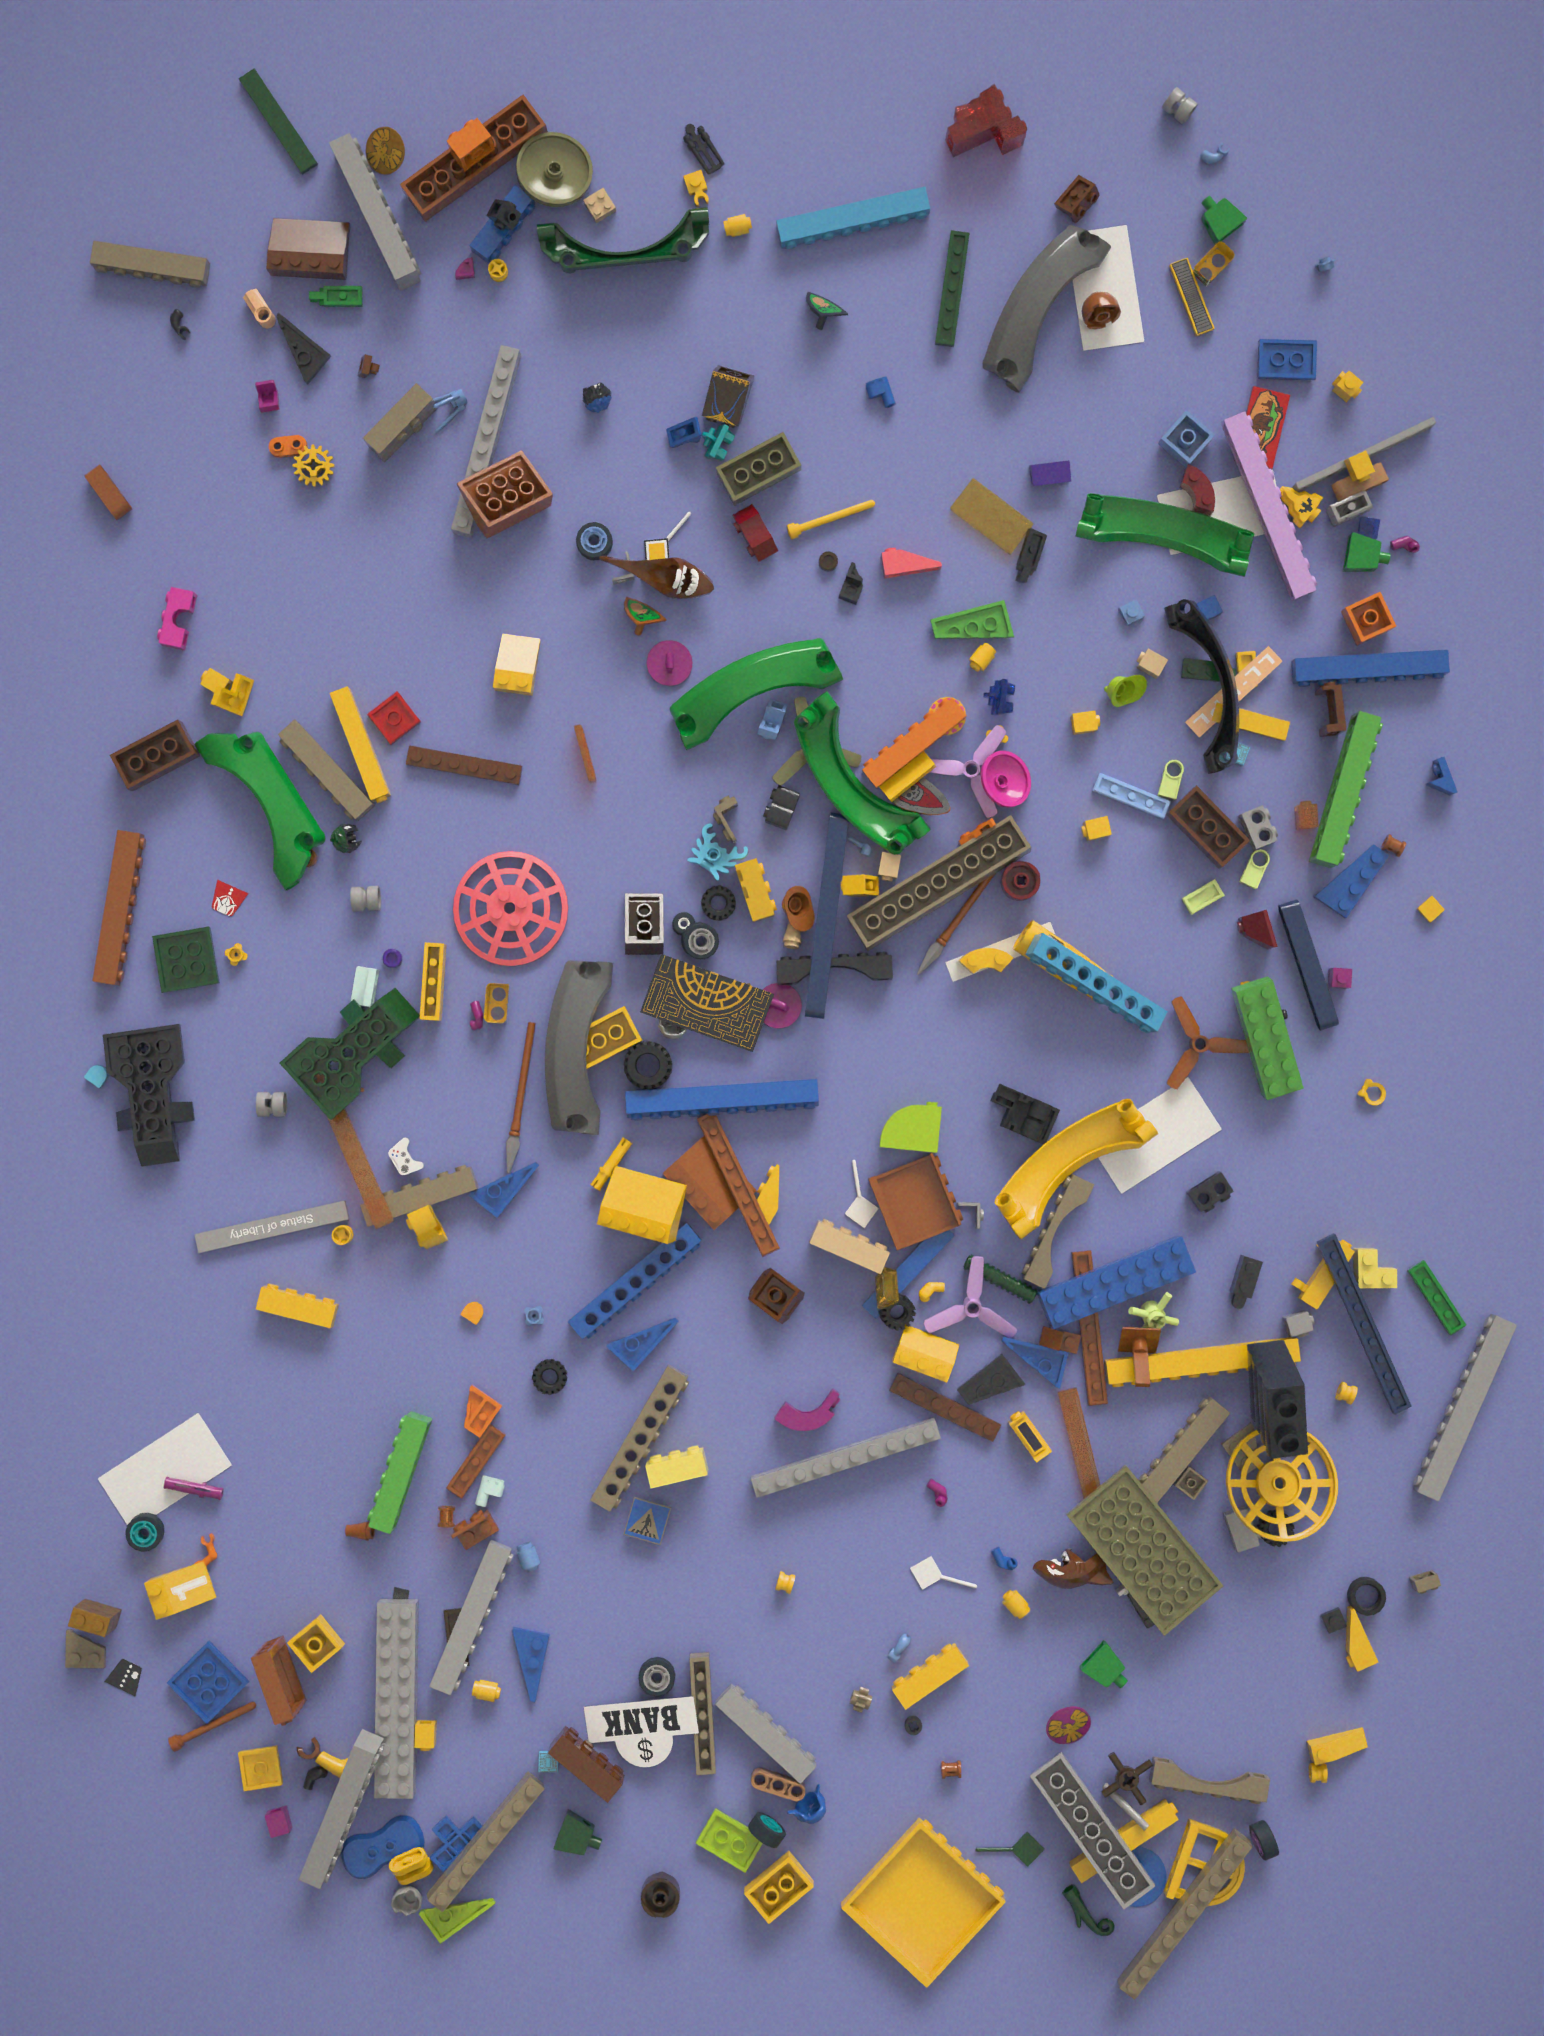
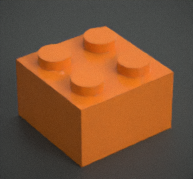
M478 118L467 121L464 124V128L458 132L451 133L448 140H446L451 155L464 172L495 150L490 133Z
M1381 592L1347 606L1341 611L1357 646L1396 627Z

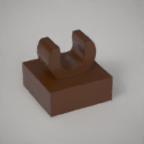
M365 354L361 357L358 377L366 378L369 373L376 375L379 372L380 365L371 363L372 356Z

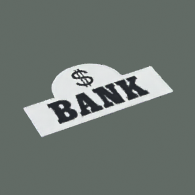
M693 1696L584 1707L589 1742L615 1741L621 1756L629 1763L639 1767H652L664 1761L672 1749L674 1735L699 1733Z

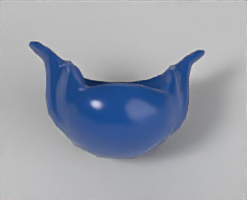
M820 1784L816 1786L814 1792L806 1793L802 1800L797 1801L795 1809L788 1811L787 1814H793L799 1821L808 1824L820 1821L826 1813L825 1798L820 1793Z

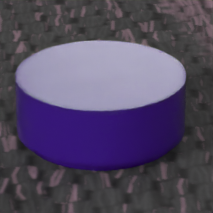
M388 949L383 954V963L387 967L396 968L402 963V954L396 949Z

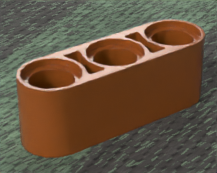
M100 464L84 475L116 520L132 510L128 501Z

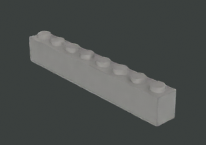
M490 1540L429 1687L450 1696L453 1690L457 1691L461 1682L458 1679L460 1672H465L469 1663L465 1661L467 1655H472L476 1646L473 1643L475 1636H480L484 1627L480 1625L482 1619H487L491 1610L488 1607L490 1600L495 1601L498 1590L495 1589L497 1583L502 1584L506 1572H503L505 1564L510 1565L512 1560L511 1547Z

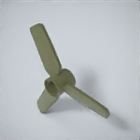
M805 697L794 699L796 715L798 716L808 707ZM842 748L848 765L857 768L861 762V755ZM803 750L796 751L772 776L776 784L779 786L783 785L807 763Z

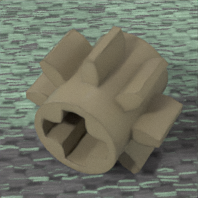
M860 1687L859 1691L853 1690L849 1703L854 1705L853 1710L862 1713L863 1709H869L872 1701V1696L868 1695L869 1689Z

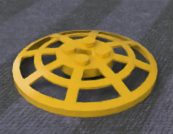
M1257 1429L1238 1443L1227 1466V1495L1235 1514L1252 1532L1272 1541H1297L1312 1535L1326 1523L1336 1504L1338 1479L1331 1456L1322 1443L1307 1432V1441L1310 1443L1308 1445V1454L1298 1455L1291 1463L1281 1460V1458H1274L1273 1461L1264 1464L1257 1456L1266 1451V1446L1262 1445L1252 1451L1247 1445L1250 1439L1259 1435ZM1315 1449L1325 1463L1329 1479H1317L1315 1469L1308 1459V1456ZM1242 1450L1248 1458L1242 1467L1240 1479H1231L1233 1462L1238 1452ZM1251 1462L1259 1470L1256 1480H1246ZM1302 1462L1308 1469L1310 1479H1302L1297 1470ZM1277 1478H1280L1283 1481V1486L1281 1489H1278L1275 1486V1480ZM1231 1487H1241L1243 1498L1251 1509L1245 1518L1235 1504ZM1302 1487H1311L1310 1496L1305 1505L1298 1497L1301 1494ZM1318 1487H1329L1328 1501L1323 1513L1319 1517L1311 1508L1316 1500ZM1247 1488L1257 1489L1260 1498L1255 1505L1249 1498ZM1266 1503L1275 1507L1276 1518L1267 1516L1260 1511ZM1293 1504L1300 1510L1297 1514L1284 1518V1506ZM1257 1515L1266 1522L1277 1524L1279 1536L1262 1532L1251 1525V1522ZM1305 1515L1314 1522L1311 1527L1303 1532L1287 1536L1286 1524L1296 1522Z

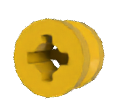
M494 259L489 263L488 271L490 277L496 282L504 281L508 276L506 263L501 259Z
M1342 1381L1338 1386L1335 1399L1339 1401L1344 1400L1347 1404L1351 1405L1355 1400L1358 1388L1356 1386L1350 1387Z
M780 1571L775 1590H784L787 1594H790L795 1575H785L784 1572Z
M1309 1763L1310 1783H1315L1316 1781L1327 1783L1328 1771L1326 1763L1320 1765Z

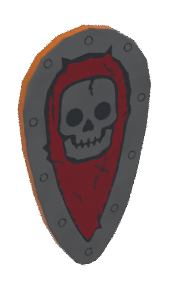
M925 778L920 779L893 801L896 806L902 809L926 815L947 814L951 809L943 793Z

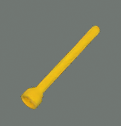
M869 500L800 525L798 523L788 524L786 527L791 540L798 538V535H801L803 531L870 509L875 506V502Z

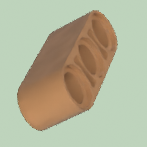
M1382 463L1373 465L1375 472L1369 474L1371 478L1361 483L1359 479L1353 482L1351 477L1348 476L1332 484L1331 488L1337 501H1342L1359 492L1368 491L1387 482L1389 478Z
M760 1767L754 1769L751 1774L752 1786L758 1790L793 1801H800L805 1796V1784L803 1782L800 1784L793 1777ZM757 1775H763L765 1780L757 1782L754 1778ZM778 1780L783 1782V1786L776 1788L773 1786V1783ZM795 1786H799L802 1789L798 1794L793 1793L791 1790Z

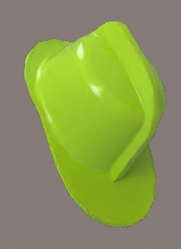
M1142 675L1117 676L1110 681L1108 686L1104 687V691L1111 699L1113 706L1121 707L1133 703L1143 696L1147 688V680Z

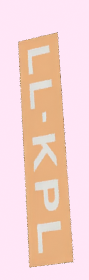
M1269 646L1235 676L1238 701L1283 662ZM1222 689L1185 722L1199 738L1216 723L1211 720L1216 702L1223 704Z

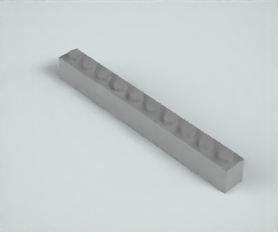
M504 345L500 346L465 479L491 466L493 463L521 359L519 349ZM460 494L451 530L454 534L472 538L476 522L462 494Z
M1493 1314L1484 1321V1331L1476 1339V1349L1469 1355L1468 1367L1461 1373L1460 1385L1453 1391L1452 1403L1445 1409L1444 1415L1446 1416L1444 1421L1438 1425L1436 1439L1431 1441L1428 1457H1425L1421 1464V1473L1415 1477L1413 1482V1489L1436 1501H1439L1517 1327L1516 1324Z
M933 1417L751 1476V1481L758 1498L941 1439Z

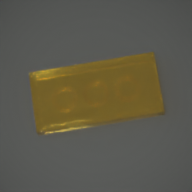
M974 478L950 507L951 511L1009 555L1012 554L1025 537L1028 528L1034 525L1029 519Z

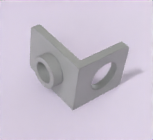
M625 552L627 560H630L629 553ZM632 573L612 578L613 584L635 580Z
M957 1202L958 1206H976V1229H980V1221L984 1220V1210L980 1209V1203Z

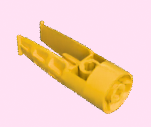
M1034 920L1027 924L1013 946V950L1030 960V957L1025 954L1034 936L1044 933L1103 970L1083 953ZM1051 953L1047 954L1049 960L1051 959ZM1063 961L1062 965L1063 968L1066 970L1067 964L1065 961ZM1041 964L1037 965L1046 971V967L1042 966ZM1049 973V974L1052 975L1053 977H1055V978H1057L1058 980H1060L1061 982H1063V981L1061 980L1062 977L1058 976L1057 974H1056V975H1053V974ZM1065 983L1066 985H1068V986L1072 987L1073 989L1077 990V987L1074 986L1073 984L1069 985V984ZM1084 994L1093 1000L1092 996H1090L1089 994Z

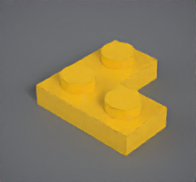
M236 673L231 690L216 686L211 704L233 714L243 716L254 680Z

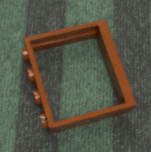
M280 1636L265 1642L251 1657V1661L274 1725L281 1723V1726L292 1722V1719L296 1717V1714L303 1708L302 1706L307 1700L284 1636Z

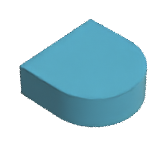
M96 1065L88 1070L84 1078L98 1088H101L108 1079V1073L105 1067Z

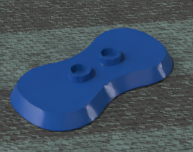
M405 1815L396 1816L378 1831L367 1834H355L347 1838L343 1844L341 1859L345 1869L352 1877L357 1879L370 1878L384 1865L390 1863L395 1856L416 1847L424 1848V1835L415 1819Z

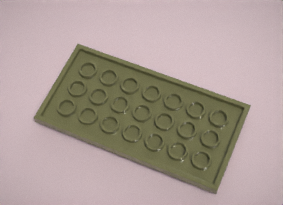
M1126 1465L1066 1514L1164 1636L1223 1587L1222 1583Z

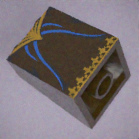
M718 365L712 373L702 416L706 417V420L710 422H717V420L724 422L725 425L731 428L739 426L745 411L754 375Z

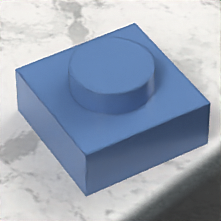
M1137 599L1119 608L1127 626L1145 617Z

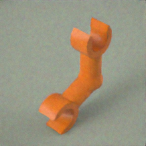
M212 1533L209 1534L210 1542H206L204 1536L201 1537V1543L206 1546L208 1555L203 1560H199L194 1564L204 1561L207 1567L217 1558L213 1544L215 1537Z

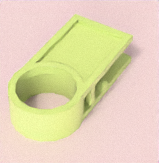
M1171 760L1165 764L1157 796L1173 800L1177 799L1184 772L1183 764L1180 761ZM1170 763H1176L1180 766L1181 770L1178 776L1173 777L1168 774L1167 766Z
M1259 849L1251 853L1240 878V883L1253 889L1258 888L1270 861L1269 854L1265 850ZM1261 852L1265 855L1266 863L1263 866L1254 864L1253 855L1255 853Z

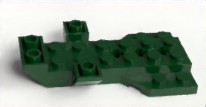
M396 988L378 999L366 1011L353 999L340 1011L349 1024L336 1038L307 1037L279 1063L330 1120H333L361 1094L362 1068L376 1055L391 1069L405 1057L392 1041L419 1019L420 1014ZM346 1049H353L354 1052L352 1053V1057L345 1056ZM332 1061L339 1063L338 1070L330 1068L332 1067ZM318 1074L325 1076L324 1083H317L316 1080L318 1078L316 1076Z

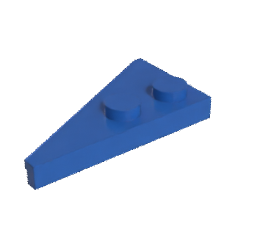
M535 1162L469 1193V1196L498 1218L539 1167V1164Z
M676 1318L670 1319L611 1342L606 1347L634 1371L679 1320Z
M1002 1336L1001 1341L1055 1387L1060 1389L1069 1352L1057 1351L1038 1344Z
M513 1627L512 1632L531 1702H535L550 1634Z

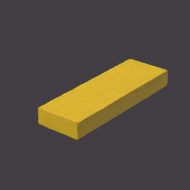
M923 751L880 785L879 788L893 802L932 771L936 765Z

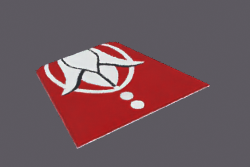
M217 880L212 908L228 916H233L249 893Z

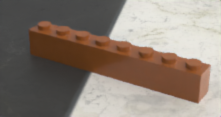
M117 830L93 982L120 986V982H123L124 979L122 968L123 963L127 961V952L125 950L126 944H129L131 934L128 933L129 926L133 924L134 920L132 908L133 906L135 907L137 901L135 890L139 887L140 883L138 872L143 865L141 854L142 850L146 847V839L141 833Z

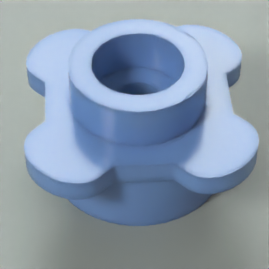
M1330 256L1319 259V263L1315 264V267L1318 266L1320 272L1334 268V261L1336 259H1331Z
M541 1306L536 1308L526 1307L524 1309L526 1325L531 1326L536 1323L541 1325L544 1322L542 1317L543 1308Z

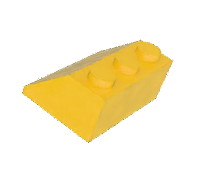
M905 1325L892 1362L947 1383L954 1366L959 1344Z

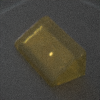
M884 1267L882 1273H878L875 1277L878 1309H883L899 1301L897 1271Z

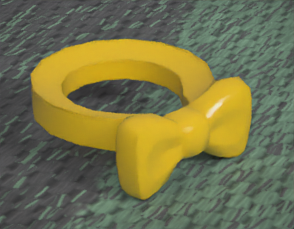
M1366 1079L1357 1095L1363 1097L1370 1105H1379L1385 1100L1386 1090L1381 1084L1372 1082L1371 1079ZM1376 1086L1380 1089L1381 1095L1378 1100L1371 1101L1366 1090L1368 1087Z

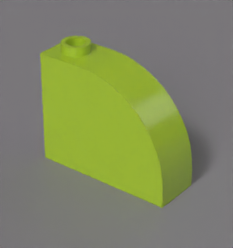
M926 1101V1105H910L897 1110L888 1118L882 1128L879 1147L937 1153L942 1107H939L937 1102Z

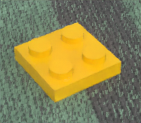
M277 1745L238 1752L244 1791L281 1786L283 1784Z

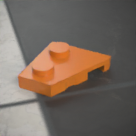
M991 818L987 822L979 824L971 833L968 831L961 835L958 841L959 846L972 838L979 837L983 834L982 832L990 827H996L994 820Z
M471 1385L464 1428L480 1438L503 1405L474 1385Z

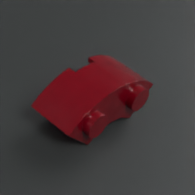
M1188 464L1179 488L1185 490L1191 496L1193 502L1192 511L1211 517L1215 508L1213 486L1201 470Z
M753 504L733 514L735 520L733 526L738 534L742 533L748 544L746 549L751 557L755 556L758 562L778 552L773 537Z

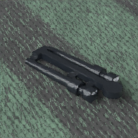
M687 124L685 127L687 135L683 137V141L688 144L687 147L693 152L706 173L709 175L724 166L725 163L711 142L710 136L707 132L705 133L704 127L699 126L697 128L699 135H696L694 125ZM701 137L706 143L702 144L699 138ZM706 147L710 148L720 162L716 165L705 149ZM700 151L703 152L704 156L712 166L711 169H708L707 165L705 164L704 160L699 154Z

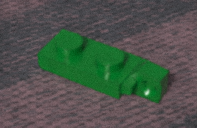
M323 286V288H319V291H309L310 302L319 303L320 306L363 307L362 286Z

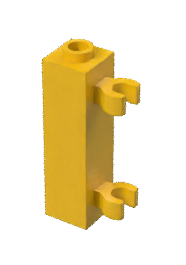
M1342 1239L1339 1243L1349 1262L1355 1251L1350 1249L1351 1244ZM1323 1258L1307 1284L1297 1278L1291 1284L1301 1290L1297 1298L1312 1308L1318 1309L1334 1285V1281Z

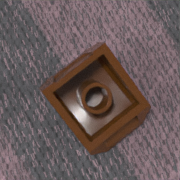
M769 1268L761 1274L753 1285L748 1299L777 1322L783 1324L790 1318L803 1300L805 1292L778 1272Z

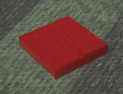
M398 691L367 714L390 745L421 723Z

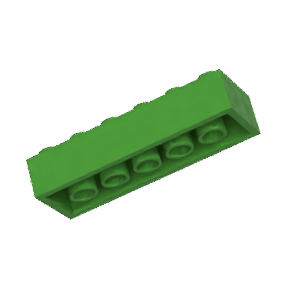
M1267 976L1231 988L1261 1095L1266 1100H1270L1304 1089L1273 980Z
M412 1411L401 1418L398 1427L401 1431L394 1438L392 1447H395L394 1452L392 1451L389 1454L386 1465L389 1466L388 1470L385 1473L383 1472L380 1479V1484L383 1485L375 1494L373 1502L376 1505L369 1512L367 1521H370L368 1527L391 1534L396 1528L433 1418Z

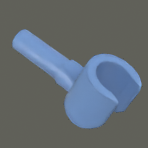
M851 836L848 840L862 848L860 854L868 857L871 856L872 848L870 845L859 842Z

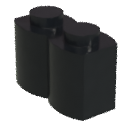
M779 785L777 789L773 788L770 799L773 801L770 807L766 806L763 817L766 818L765 822L787 830L800 793Z

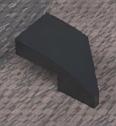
M851 562L838 598L856 605L863 588V579L859 575L854 562Z

